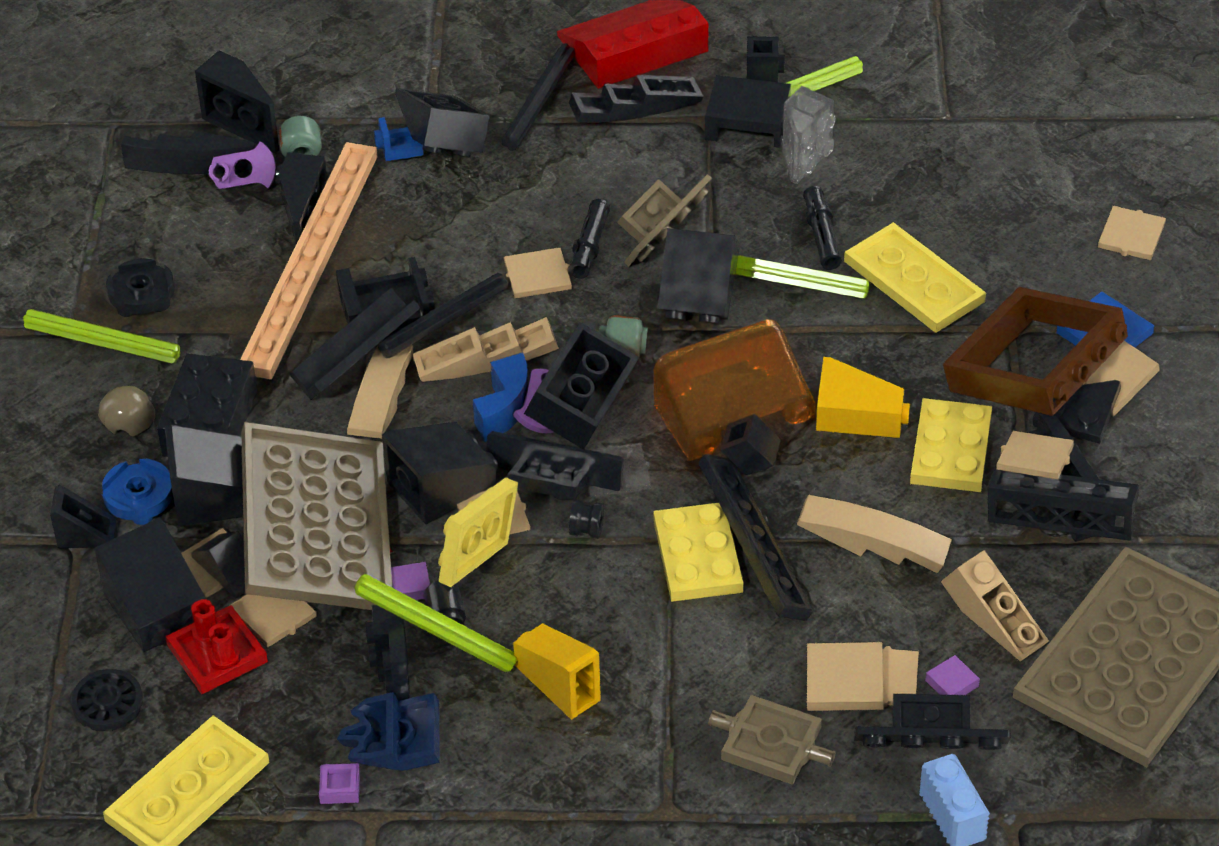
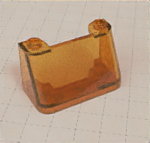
M763 320L669 352L659 358L654 366V407L689 461L701 458L704 454H713L721 442V433L723 430H726L727 425L747 416L755 414L761 418L781 411L785 421L790 424L804 423L815 418L816 405L788 339L783 329L775 320Z

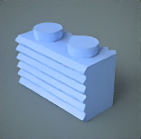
M950 754L924 763L921 772L919 795L923 796L926 807L930 808L929 813L933 814V819L937 820L936 825L940 826L939 831H942L943 837L947 838L946 843H949L950 846H969L984 841L987 838V825L989 824L987 820L990 813L956 755Z

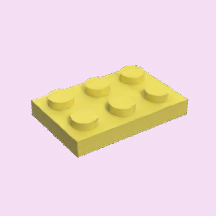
M923 398L910 484L981 492L992 406Z
M504 478L447 519L443 529V533L446 535L444 549L438 561L439 566H441L438 582L452 587L508 544L518 482Z
M719 503L653 511V521L671 602L743 593V579L730 524Z

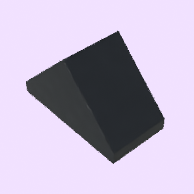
M60 484L55 487L50 517L57 548H95L114 539L117 521L115 516Z
M239 531L219 534L191 552L192 558L235 599L245 593L244 540Z

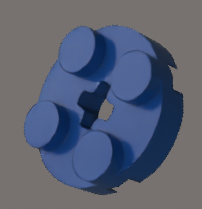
M139 459L140 464L129 466L127 461L119 463L105 475L102 482V496L105 508L118 518L133 520L135 524L145 525L151 522L154 516L163 512L174 498L169 470L160 462L151 459ZM145 487L143 491L134 493L131 490Z

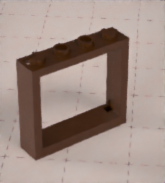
M1018 287L943 363L950 392L1053 416L1128 337L1123 310L1115 306ZM1033 320L1088 332L1043 380L988 367Z

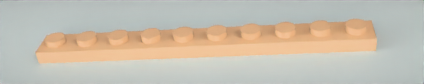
M345 143L240 359L253 361L255 377L272 380L378 157L377 147Z

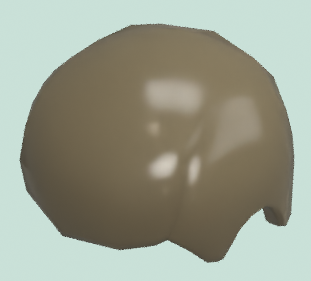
M121 386L111 389L100 401L98 417L101 423L113 434H116L117 430H124L130 436H135L150 427L155 419V408L146 393L135 386Z

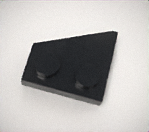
M1112 380L1085 384L1069 398L1055 414L1070 436L1101 443L1121 389V382ZM1035 412L1033 416V427H1038V412Z

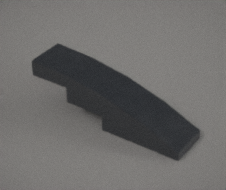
M636 75L633 85L604 84L601 94L572 93L569 104L577 122H611L670 112L702 102L704 96L694 77Z
M194 131L190 139L160 133L156 141L125 136L121 143L124 166L127 169L188 175L209 174V167L213 157L255 149V142L199 131ZM246 159L239 160L235 165V172L251 171L253 168L251 162ZM223 166L218 167L216 170V174L225 173Z

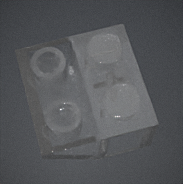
M803 86L784 103L782 152L791 182L795 184L806 174H811L816 164L824 156H829L834 147V139H832L833 126L836 119L834 115V100Z

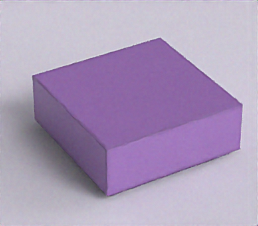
M426 562L391 567L392 587L415 600L424 599L423 593L430 585Z
M954 655L926 672L925 681L939 695H966L979 687L980 678Z
M359 763L320 765V804L359 803Z

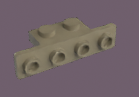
M707 174L682 200L658 179L622 215L617 223L639 242L624 261L628 267L636 259L643 262L655 248L651 244L655 240L661 243L666 238L667 228H672L670 224L673 221L680 224L691 211L688 206L691 203L697 206L709 193L705 187L711 181V176Z

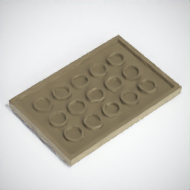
M244 422L241 439L245 594L372 610V605L375 604L358 596L355 593L354 587L363 574H367L392 587L383 442Z
M1125 546L1014 687L1013 698L1147 767L1219 670V592Z

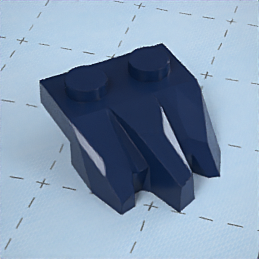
M393 692L366 698L350 710L351 714L360 722L342 728L337 738L343 746L353 747L350 750L348 759L355 763L401 771L440 763L439 700L435 693L398 701Z

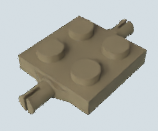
M750 695L744 709L734 717L717 712L716 710H713L710 715L708 725L729 731V737L721 751V760L793 785L802 766L810 759L829 767L832 766L835 759L836 751L815 745V740L821 730L822 719L753 695Z

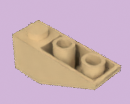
M985 550L959 566L941 581L960 610L1020 662L1049 642Z

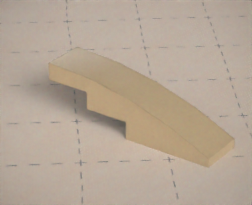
M547 317L518 330H515L510 322L479 335L474 327L413 354L419 377L422 382L490 372V362L522 352L526 361L559 348Z
M377 345L362 379L348 424L347 435L382 439V434L385 433L397 411V397L405 384V370L413 357V345L391 358H385Z
M812 495L807 496L797 522L798 526L859 556H862L866 549L898 565L904 558H907L935 573H938L944 566L952 540L919 524L879 510Z

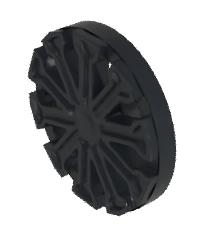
M105 669L87 675L76 685L71 696V705L77 721L84 727L88 726L95 731H105V729H112L113 731L125 727L127 722L136 719L143 703V694L137 679L131 674L117 669ZM104 679H110V683H104ZM123 681H126V683H124L122 686L118 687V685H119L120 683H122ZM92 684L96 687L94 689H91L88 686ZM108 714L111 718L110 720H106Z

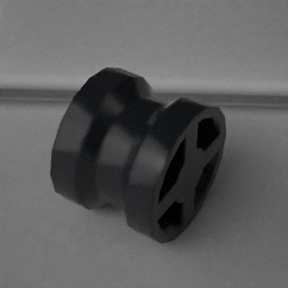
M574 500L570 513L569 534L578 536L581 533L589 534L591 538L599 539L604 520V503L596 502L593 505H585L582 500Z

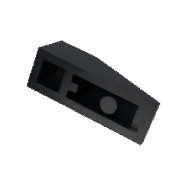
M287 152L283 164H279L277 167L276 183L280 184L282 200L295 243L297 244L326 185L327 171L324 156Z

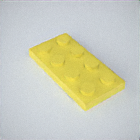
M894 222L845 251V263L935 333L985 303V291Z
M212 716L103 812L105 822L138 846H178L269 764L268 753L215 716Z

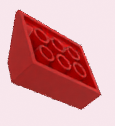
M649 0L558 30L557 36L562 43H567L570 47L574 48V59L597 89H599L604 84H614L708 52L709 23L698 9L690 3L681 0Z

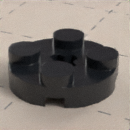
M146 258L122 263L118 266L119 271L113 277L110 274L106 281L110 303L117 308L118 314L124 317L134 314H147L154 311H165L169 308L170 299L175 291L171 270L166 265H164L165 269L157 266L156 260ZM144 284V288L138 289L137 285Z

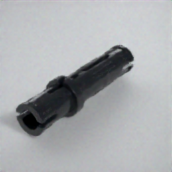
M811 186L803 192V198L808 210L806 212V219L813 229L822 268L833 270L841 265L842 259L839 255L831 225L832 212L826 206L822 188Z
M603 199L591 201L580 237L573 244V257L568 266L569 273L572 272L571 275L575 278L583 279L588 276L592 260L599 253L598 242L610 212V205H607V201Z

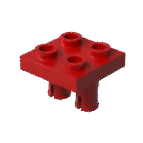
M198 600L191 606L194 623L165 636L167 646L201 694L268 662L266 651L232 605L215 612L214 605L212 606L209 600Z

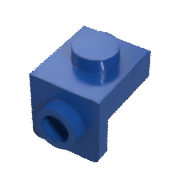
M385 117L378 118L379 130H374V139L377 150H383L385 161L408 159L423 155V145L412 139L408 127L388 130Z

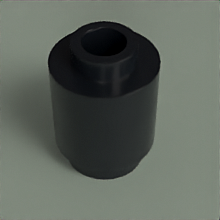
M439 580L429 585L423 593L425 605L464 625L466 614L459 586L455 584L449 587L438 582Z

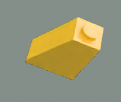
M823 357L817 403L816 431L900 438L901 424H908L910 404L903 403V388L831 357Z
M543 623L533 630L523 633L513 642L514 656L517 658L515 667L571 720L601 701L599 652L594 648Z

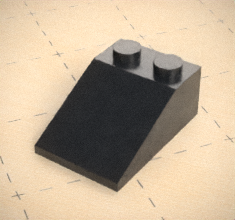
M220 50L217 51L195 70L202 119L243 139L253 141L256 145L261 141L271 152L276 154L280 149L274 102L244 61Z
M396 88L395 95L411 137L423 145V150L441 153L442 148L452 149V153L461 156H470L471 152L483 153L490 115L454 95Z

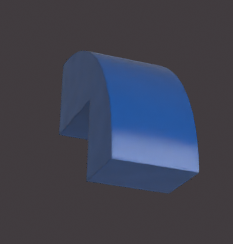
M523 352L490 362L492 387L495 393L473 399L474 424L484 442H487V435L491 431L505 433L518 422L513 414L515 410H519L524 406L528 386L527 363Z

